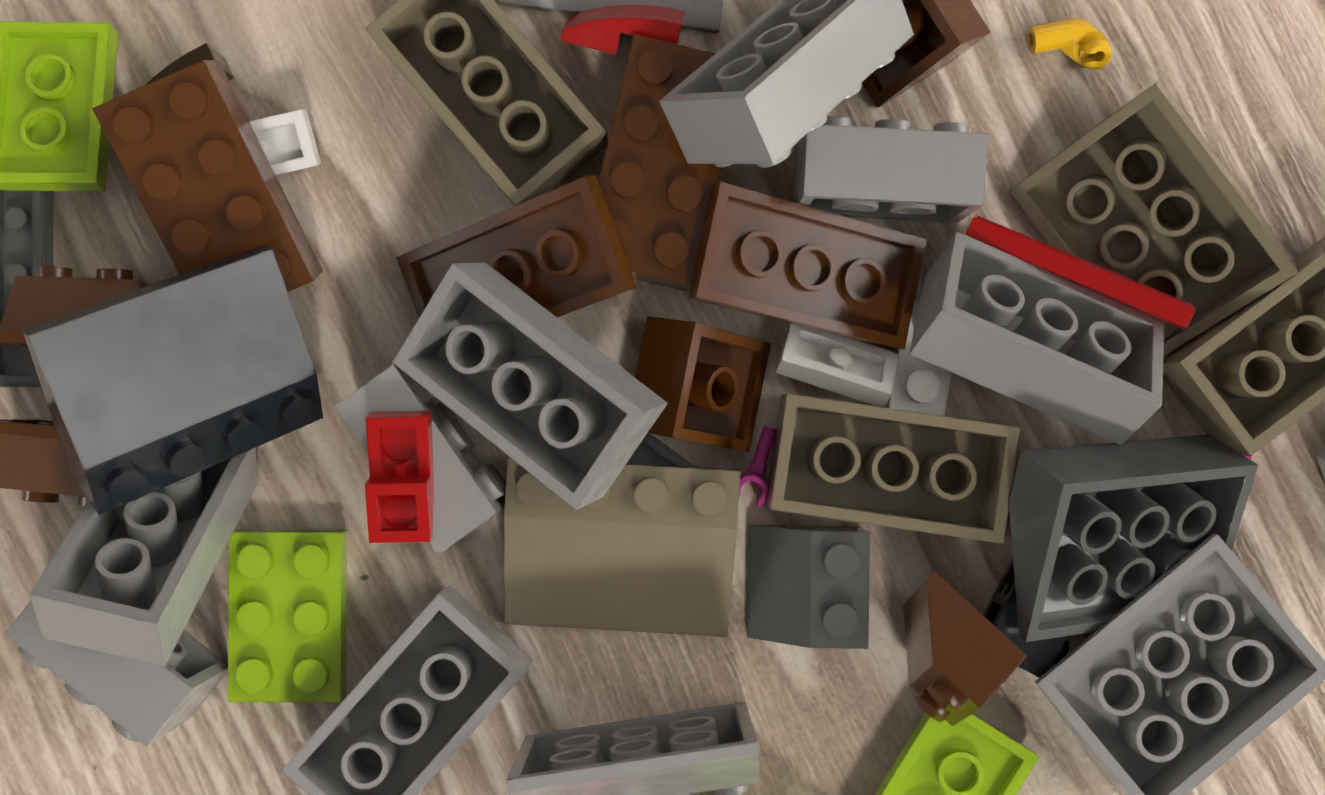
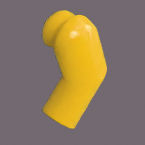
M1070 18L1028 27L1027 44L1031 54L1060 50L1079 66L1091 70L1101 69L1111 60L1112 47L1108 39L1082 18Z

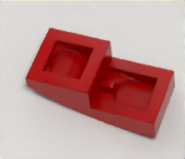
M627 4L590 9L569 16L562 29L560 41L614 55L617 53L623 33L634 36V34L677 44L685 11L662 6Z
M431 410L370 412L365 417L370 474L369 479L365 483L369 543L431 542L433 538L434 507Z

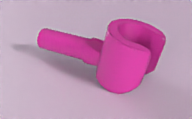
M763 426L749 469L740 473V489L748 481H755L762 487L757 497L756 507L761 506L768 497V485L764 474L776 429Z

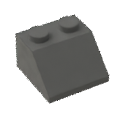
M749 525L747 637L807 648L868 649L870 532L860 526Z

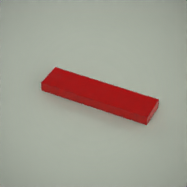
M978 215L977 218L973 217L965 234L1177 329H1187L1196 311L1192 304Z

